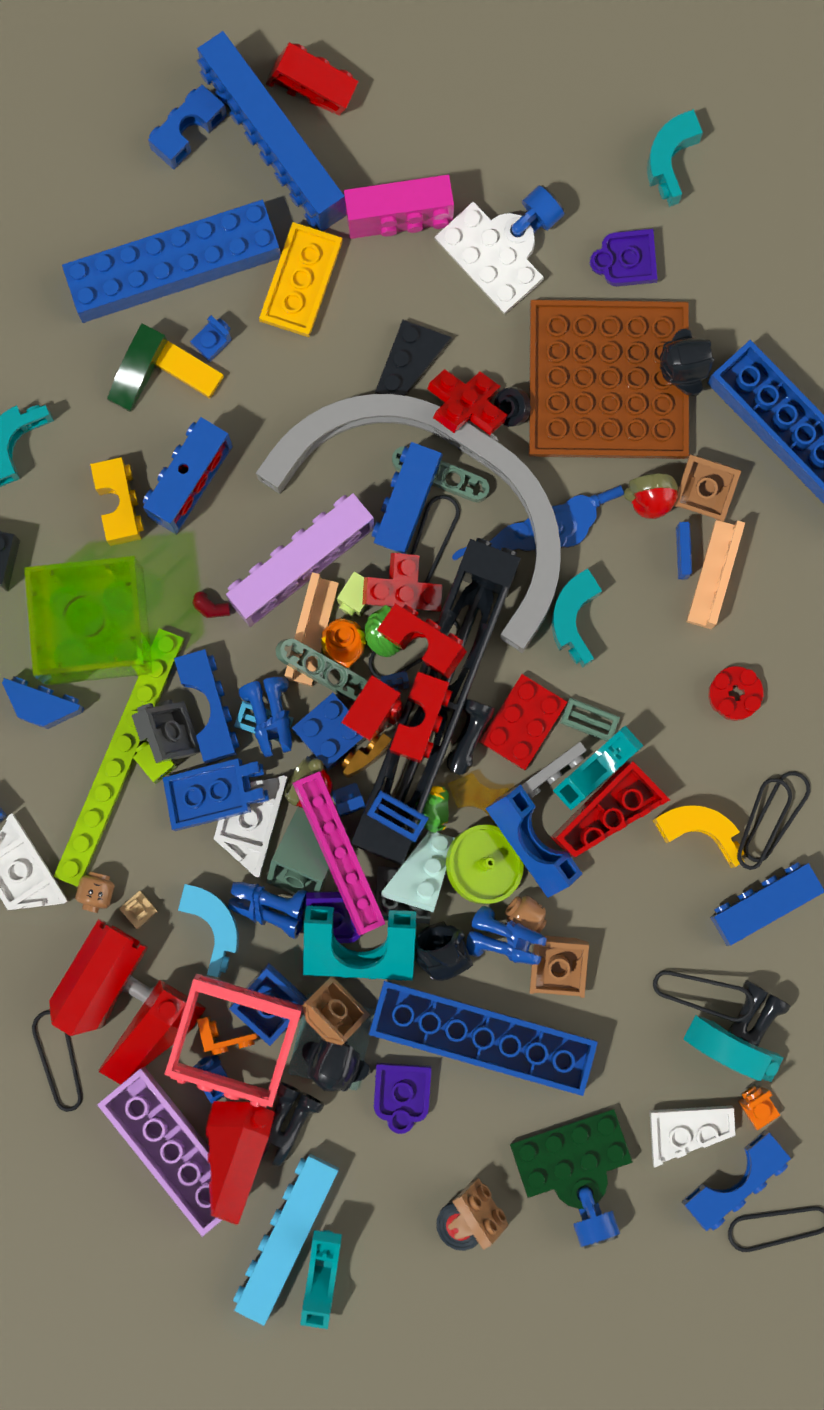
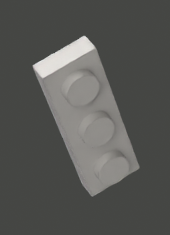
M579 742L521 786L530 799H532L541 792L539 786L544 782L548 781L549 784H552L563 775L560 771L567 765L572 769L584 760L582 754L587 750Z

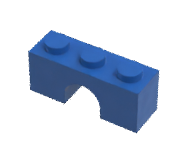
M203 85L197 90L193 89L186 96L185 102L179 108L176 107L169 113L167 120L161 127L157 126L152 130L148 139L151 150L174 170L191 153L189 141L182 136L184 130L189 126L198 125L210 133L227 116L225 104Z

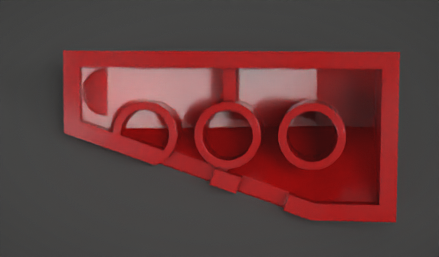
M214 1101L212 1103L206 1126V1137H209V1153L207 1155L211 1170V1181L209 1182L211 1216L235 1225L239 1224L269 1138L275 1111L259 1105L256 1107L250 1102Z

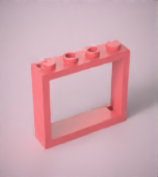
M196 974L165 1075L170 1076L171 1079L178 1080L177 1083L185 1084L187 1081L197 1084V1088L203 1091L212 1092L214 1089L224 1092L223 1095L233 1100H239L240 1098L250 1100V1103L256 1107L258 1105L272 1107L301 1015L302 1005ZM200 992L290 1019L269 1090L178 1063Z

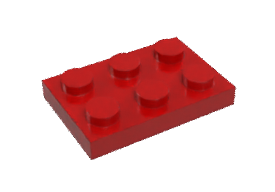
M521 674L479 743L525 771L561 714L567 701Z

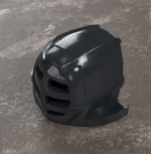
M688 329L678 331L672 341L664 344L660 356V369L664 379L687 395H699L703 390L701 381L709 376L714 362L711 352V341L704 338H693L691 331Z
M442 921L426 927L418 935L415 941V957L419 966L431 979L438 981L449 980L473 966L472 959L463 940L465 937L463 930L457 929L452 925L447 926Z
M324 1039L319 1043L307 1042L303 1045L302 1056L308 1064L307 1076L323 1091H347L352 1083L364 1080L369 1075V1065L360 1060V1053L348 1045V1041L342 1046L327 1042Z

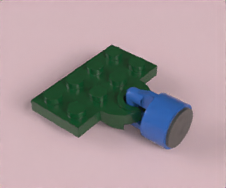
M614 1109L510 1144L527 1198L554 1190L563 1203L579 1209L582 1221L574 1223L573 1226L581 1247L587 1249L618 1238L620 1231L613 1211L602 1214L598 1203L606 1193L608 1185L607 1171L633 1163Z

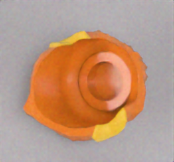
M345 618L332 621L321 635V646L326 657L347 668L351 667L362 656L367 644L365 633L361 630L360 625Z

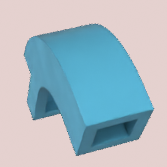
M185 884L178 911L197 915L203 918L212 928L215 943L207 975L220 977L221 972L226 973L230 957L226 956V952L238 953L239 932L236 920L231 910L218 896L205 889Z

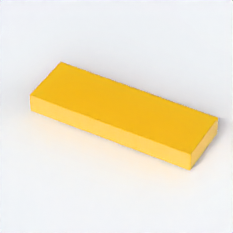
M168 340L155 363V366L209 399L224 378L222 373Z

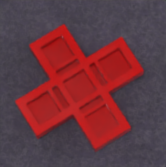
M444 369L430 381L427 388L445 402L436 410L433 418L453 433L470 420L487 434L491 435L505 422L507 417L506 413L489 402L499 392L501 386L481 371L465 384Z
M391 553L389 579L364 578L362 605L382 607L387 605L392 608L396 603L402 608L407 604L414 610L439 612L441 611L442 585L418 582L420 555Z

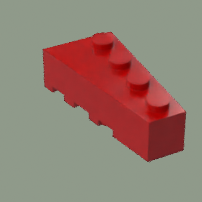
M371 676L341 723L366 739H373L386 730L389 724L394 726L402 715L400 693L374 676Z
M626 761L551 838L564 852H568L571 857L575 858L610 835L627 827V825L647 815L660 805L667 803L670 799L633 761Z

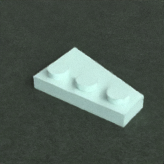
M428 831L383 889L381 897L434 912L446 872L447 852L455 838L438 832Z

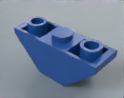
M13 676L12 681L6 678L3 679L2 684L16 715L23 721L49 729L83 713L84 707L78 704L79 699L66 694L63 695V698H59L53 695L54 690L38 685L37 689L28 687V681Z

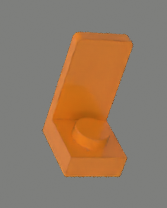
M210 1016L197 1019L204 1052L211 1050L212 1055L228 1052L227 1046L238 1044L239 1048L255 1045L254 1039L259 1038L256 1033L216 1043L215 1037H219L216 1020L211 1021Z
M752 1086L741 1094L743 1098L738 1103L756 1130L761 1129L781 1116L769 1098L773 1095L770 1090L761 1086L759 1088Z

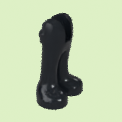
M468 698L466 699L462 709L467 714L466 723L459 738L451 748L447 759V767L454 774L463 775L472 767L474 750L495 708Z
M745 980L743 988L747 989L752 995L754 1009L747 1019L733 1022L728 1032L748 1043L759 1046L765 1032L774 1019L779 1015L786 1014L791 1005L769 994L758 1020L753 1028L748 1031L747 1027L764 1002L768 992ZM746 994L745 1003L737 1018L744 1016L749 1010L750 1002Z
M281 1081L276 1093L278 1102L274 1110L275 1113L269 1138L261 1158L263 1159L265 1153L270 1148V1143L280 1147L276 1151L272 1165L279 1167L290 1154L306 1119L311 1114L320 1113L325 1105L317 1098L303 1092L285 1131H281L287 1114L300 1094L299 1089Z

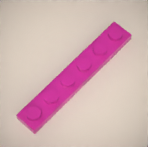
M320 771L295 781L292 784L358 936L385 925L384 918Z

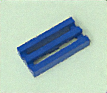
M679 522L676 526L678 580L688 579L692 574L690 523Z
M405 671L380 678V681L396 691H399L398 685L403 684L404 689L409 688V679Z
M381 790L367 813L371 818L413 842H416L429 819ZM384 799L421 820L419 825L380 803L381 800ZM376 809H380L413 828L415 832L411 834L375 813Z

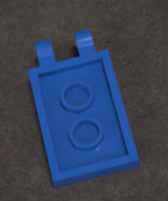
M237 758L163 777L172 830L179 831L250 813V804L270 801L268 790L263 788L251 790L249 777L265 775L263 764L251 762L243 765L242 760Z

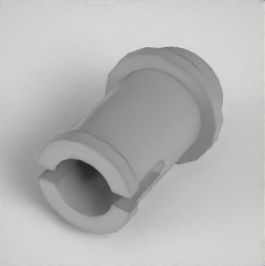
M131 976L122 991L144 1004L154 986L150 988Z

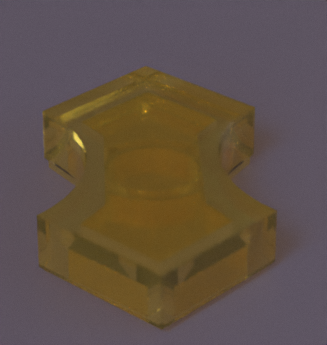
M473 773L448 783L458 809L462 807L478 808L485 812L492 822L495 823L485 808L498 797L508 792V788H488L482 785Z

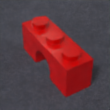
M395 603L377 631L382 637L403 650L415 638L427 639L428 649L422 657L423 662L449 679L467 653L462 646L463 641L452 633H449L448 636L439 631L441 627L428 618L424 622L417 617L419 613L407 604L402 608Z
M417 672L408 701L416 703L423 708L425 719L416 727H407L399 724L390 747V753L418 763L422 762L423 757L429 758L434 744L429 742L432 731L438 733L443 717L438 716L441 706L447 707L452 691L447 690L449 682Z

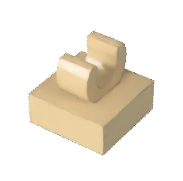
M142 891L137 892L119 908L136 929H139L158 912Z

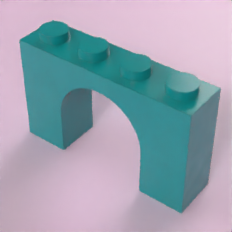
M306 906L303 975L413 981L417 911L389 910L388 933L384 943L374 950L357 952L343 947L336 940L333 932L334 907Z

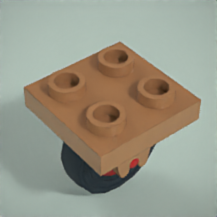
M479 1178L469 1183L453 1201L448 1202L440 1210L436 1220L437 1232L441 1240L454 1250L461 1251L472 1249L478 1243L483 1250L488 1248L508 1227L504 1212L496 1206L491 1198L489 1188L482 1184Z

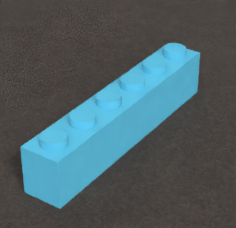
M309 1154L307 1160L301 1158L294 1172L299 1177L295 1185L289 1183L282 1197L287 1202L283 1210L277 1208L270 1222L275 1227L270 1236L264 1235L258 1247L262 1254L258 1262L252 1260L245 1274L250 1279L246 1287L240 1285L233 1299L234 1302L238 1303L234 1310L235 1312L263 1326L265 1325L338 1173V1167L312 1154Z

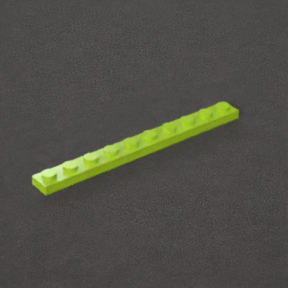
M160 628L158 629L53 877L78 887L80 878L86 874L134 761L133 756L137 754L135 750L142 742L139 739L132 715L137 713V708L142 705L153 703L154 707L157 706L174 667V658L178 657L185 641L183 637Z

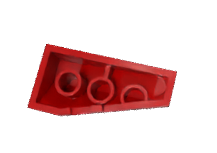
M159 980L98 1071L121 1085L139 1069L147 1066L170 1048L175 1042L188 996ZM196 1002L187 1033L192 1030L197 1019L200 1018L206 1009L205 1006Z

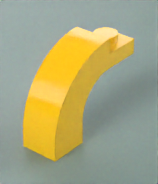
M691 805L672 809L652 820L666 843L687 832H701L715 841L731 868L740 865L737 858L740 844L737 841L733 842L731 840V837L740 832L721 813L707 807Z

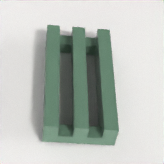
M570 698L560 724L607 742L613 737L620 717ZM572 706L613 722L611 725L571 710ZM571 716L609 731L608 735L568 720V717Z

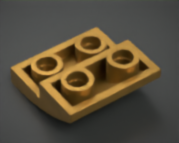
M383 733L380 738L376 736L371 740L366 748V751L369 752L368 755L360 750H357L355 754L350 752L342 763L344 768L343 775L349 778L368 768L387 750L392 739Z

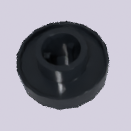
M509 387L504 388L497 394L494 405L507 414L503 425L512 427L526 422L531 410L530 399L527 393L520 388Z

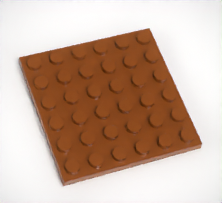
M531 300L529 457L688 459L689 395L683 393L664 379L660 369V356L664 344L672 341L678 331L681 329L689 330V302Z

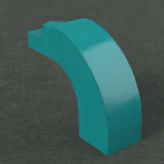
M694 109L677 115L668 121L656 135L649 154L647 176L650 187L659 184L660 195L663 200H667L669 207L679 204L682 196L672 168L671 159L680 150L699 144L703 134Z
M16 405L0 415V487L20 479L13 462V449L18 439L31 430L54 422L46 405L32 406L24 414Z
M588 568L573 577L565 585L558 596L552 614V632L559 651L569 645L571 648L568 650L570 657L575 664L580 663L582 667L592 663L594 657L577 631V612L582 606L600 596L602 592Z
M624 726L553 790L554 793L572 810L644 745Z
M695 1015L683 1038L687 1043L710 1058L758 1081L763 1079L772 1082L784 1059L775 1052L740 1039L714 1021Z
M314 1230L300 1325L328 1329L342 1234L328 1230Z

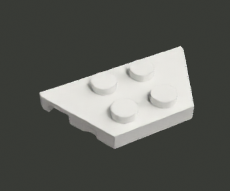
M287 776L251 782V790L258 788L268 790L270 801L250 804V813L219 820L214 835V840L258 878L261 876L287 783Z
M10 814L0 831V898L7 910L68 903L69 900L16 816Z

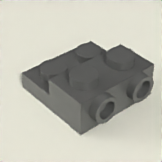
M166 700L158 703L156 707L153 706V703L145 704L138 707V712L132 715L140 741L148 740L156 763L200 753L196 734L184 701L173 703L172 700Z

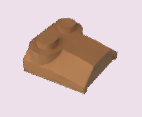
M690 454L674 506L724 522L741 470Z
M545 936L547 938L545 946L533 944L532 952L542 958L540 964L531 965L530 994L544 993L584 998L589 942L570 937Z
M333 976L302 1005L306 1022L325 1041L341 1046L370 1016Z

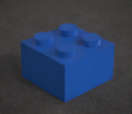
M334 693L330 694L292 727L296 735L316 758L322 760L324 767L328 771L366 740L365 737L341 723L349 710Z
M270 963L246 987V989L299 1005H303L308 1000L302 992ZM233 1002L229 1008L269 1046L284 1032L290 1019Z

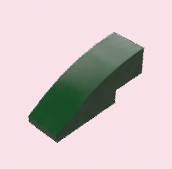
M141 323L116 374L107 397L108 401L130 412L132 411L156 368L155 363L167 343L164 334Z

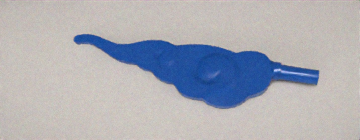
M621 485L597 495H577L563 505L552 506L558 525L561 548L576 546L585 539L589 528L596 520V508L603 503L623 496L624 492ZM529 518L522 523H514L505 527L489 541L492 543L491 547L499 550L502 548L511 550L521 549L524 551L536 549L534 533ZM467 547L455 552L452 559L457 560L462 557Z

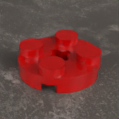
M740 666L728 667L717 674L711 682L708 690L709 702L712 708L721 716H724V718L732 721L743 720L750 717L760 708L763 700V686L753 670ZM733 686H737L738 690L743 692V695L739 697V701H735L733 696H729Z

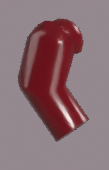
M203 591L195 593L192 601L193 606L204 617L230 616L229 602L214 604L207 597V593Z

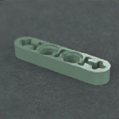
M404 446L396 449L392 455L393 466L399 472L402 465H400V460L397 457H401ZM440 462L432 483L433 486L476 503L482 502L487 498L489 483L486 479L446 462ZM449 473H456L461 481L456 486H449L445 481V477ZM465 478L469 479L468 485L476 487L477 483L481 484V489L485 492H479L476 496L473 495V489L467 486L465 491H462Z
M284 639L276 646V656L282 663L348 700L355 701L359 694L354 695L355 690L353 688L344 686L347 682L352 685L359 684L358 688L361 691L368 682L363 677L298 640ZM292 645L291 650L296 654H302L300 658L293 655L286 657L287 651L284 648ZM310 656L315 657L318 661V667L313 672L309 671L306 667V660ZM332 669H336L340 673V681L337 684H332L329 681L328 675Z

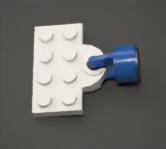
M538 185L522 200L523 206L528 211L523 216L507 213L498 215L490 220L472 202L435 236V240L504 315L544 280V277L527 260L534 250V233L540 227L548 231L565 215V210L559 200L543 185Z

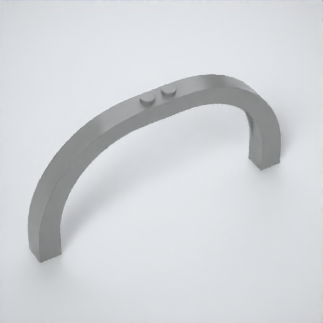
M370 394L340 400L308 415L280 439L256 472L259 481L281 494L304 460L317 447L339 433L355 427L376 423L405 424L431 432L486 466L505 481L517 495L526 510L534 533L536 547L535 570L530 587L519 608L500 636L501 640L523 654L546 618L554 598L561 562L560 537L553 508L539 481L515 454L498 443L499 439L496 436L481 432L476 428L477 425L470 420L455 433L451 432L433 418L440 406L425 400L395 394Z

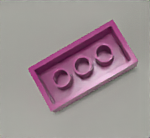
M449 175L344 190L350 239L380 234L384 237H389L401 231L416 233L428 227L443 229L453 220L454 201Z

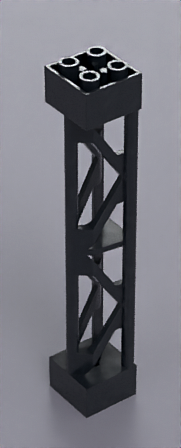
M477 538L476 541L469 540L437 623L441 627L439 631L447 636L462 608L466 605L469 606L457 636L463 641L462 646L465 647L478 611H481V619L473 646L457 680L450 685L455 670L449 679L443 675L440 679L449 682L447 690L452 691L447 707L441 706L438 716L443 717L438 733L435 732L434 744L426 767L411 799L405 804L414 809L420 796L415 810L421 814L521 560L520 557L516 556L517 553L508 548H502L501 550L491 547L492 543L481 538ZM462 581L470 583L468 586L465 587L455 607L451 611ZM493 592H494V593L499 594V595H498V598H497L496 603H495V605H494V608H493V611H492L491 616H490V618H489V621H488V623H487V620H488V617H489V613H490V610H491V606H492V603H493V599H494V596H493ZM422 661L418 672L426 674L429 666ZM431 668L429 676L438 678V673ZM466 675H467V678H466L465 683H464V685H463V688H462V690H461V693H460V696H459V698H458V701H457V703L455 704V703H453V702H454V700H455V698H456V696H457V694H458V692H459V690H460V687H461V685H462V683H463V681H464V679H465V677H466ZM407 700L398 725L406 726L415 703ZM420 705L408 727H416L424 721L425 712ZM453 711L448 727L441 742L443 731L448 718L447 712ZM396 728L351 844L353 847L403 865L412 841L367 815L383 786L385 778L387 779L383 792L391 796V789L400 759L399 755L390 753V747L397 731ZM410 759L394 797L402 803L405 802L419 765L418 762ZM382 799L380 802L384 806L409 819L411 814L405 812L404 810L398 808L397 806L391 804L390 802ZM378 809V815L384 817L385 819L391 821L392 823L398 825L401 828L405 825L399 820L393 818L392 816ZM413 816L411 821L418 825L419 819ZM408 827V830L405 829L411 834L415 832V830L411 827Z

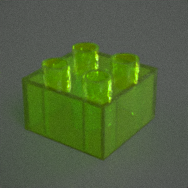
M135 556L24 567L32 668L35 678L45 685L153 674L144 570Z

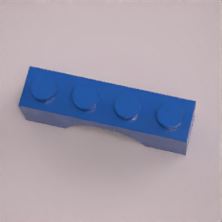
M203 649L174 658L183 687L193 688L202 692L210 704L209 721L205 728L196 735L203 762L208 764L237 755L235 748L240 746L236 732H230L228 722L232 721L229 707H223L221 697L225 696L221 680H215L213 671L218 669L214 656H209L207 651Z
M520 784L498 797L485 809L544 894L549 898L571 886L582 875V872L568 852L550 849L536 836L532 826V814L536 806Z
M764 1130L744 1147L747 1166L743 1177L737 1184L721 1190L701 1184L681 1201L704 1230L708 1231L710 1228L712 1230L717 1229L724 1223L725 1219L723 1217L731 1210L733 1212L738 1211L745 1205V1198L752 1192L754 1194L759 1193L766 1187V1180L773 1174L778 1176L787 1169V1162L791 1158L769 1132Z

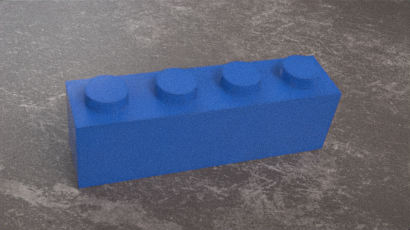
M411 442L409 447H404L400 457V462H403L400 473H394L390 484L394 488L390 498L386 496L381 508V512H384L381 523L376 522L372 532L375 544L398 553H407L443 457L442 453Z
M796 862L784 869L787 874L777 879L776 875H773L761 882L763 886L761 889L754 892L751 888L738 895V902L732 905L726 902L715 908L716 914L710 918L726 946L735 944L824 893V889L810 864L800 865L799 862Z

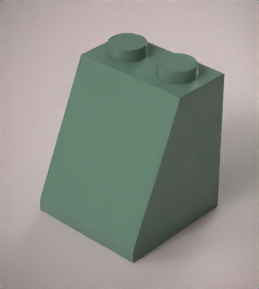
M298 806L272 858L266 883L291 894H295L299 890L321 892L330 869L304 809Z

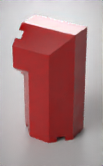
M101 919L97 920L49 1000L51 1024L70 1036L103 1028L114 1009L115 1002L148 949L146 945H139L140 941L113 925L112 927L107 926V922Z

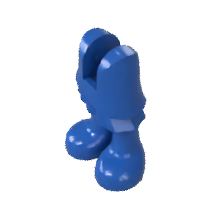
M271 677L263 680L272 715L269 719L264 706L261 683L258 681L250 682L239 689V696L244 701H250L256 720L255 737L265 757L273 756L271 742L273 739L279 738L283 753L292 750L291 719L288 718L289 711L283 710L281 694L289 688L288 679L285 677Z
M234 882L231 894L236 897L229 899L228 908L251 919L254 923L257 921L261 925H265L266 922L281 928L290 938L297 939L304 923V915L302 914L306 908V893L308 891L299 890L292 898H286L265 891V887L259 886V884ZM269 907L285 912L288 915L271 911Z
M482 906L477 911L472 920V927L507 937V942L471 931L467 936V950L470 956L479 957L487 950L506 955L514 963L540 964L542 957L529 952V947L531 943L545 946L547 941L545 936L524 927L521 923L516 924L513 920L507 924L495 920L493 909L487 906Z

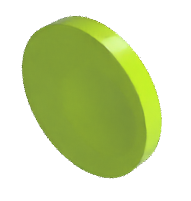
M478 825L468 828L455 837L448 849L446 871L449 881L455 891L470 902L476 904L500 902L508 898L517 889L522 879L524 864L497 826Z

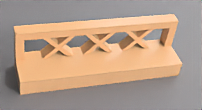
M719 520L714 522L687 617V623L711 630L717 625L745 522L737 521L734 525Z
M312 572L294 639L321 653V635L329 625L339 583L322 579L320 574ZM291 650L290 656L293 655L298 658L302 656V654H296ZM313 656L308 657L306 660V667L309 671L313 672L318 667V661ZM287 665L284 676L288 681L313 686V679Z

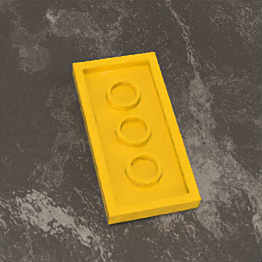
M292 222L259 317L260 322L310 337L343 242L341 237Z

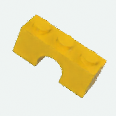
M122 457L90 464L95 489L98 494H115L119 496L117 509L112 513L101 515L107 543L110 546L141 540L140 531H144L141 515L136 516L134 506L139 505L136 490H131L129 481L133 480L130 464L126 465Z

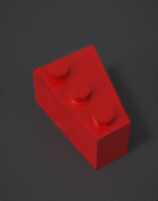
M289 42L277 57L265 85L273 87L275 83L288 89V95L295 97L296 93L310 98V104L340 116L347 108L359 81L354 79L353 75L348 71L338 70L331 66L330 62L325 58L311 55L302 45Z

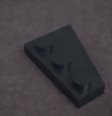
M402 319L375 394L406 396L419 381L426 369L437 359V356L444 347L451 342L452 337Z

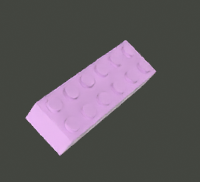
M354 493L349 497L344 495L334 503V509L327 514L326 512L320 513L312 521L314 524L307 530L304 528L300 529L292 536L291 539L293 541L286 547L283 545L277 547L270 554L272 558L264 564L262 562L257 563L250 569L248 577L243 581L238 579L228 587L229 592L226 593L229 602L250 628L310 581L312 572L319 574L373 531L374 518Z
M146 1067L139 1069L97 1105L203 1237L222 1221L211 1216L209 1189L211 1170L207 1155L209 1153V1146Z

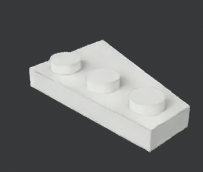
M732 1105L650 1110L652 1163L654 1168L675 1157L685 1156L688 1152L695 1149L705 1148L735 1136L734 1108Z

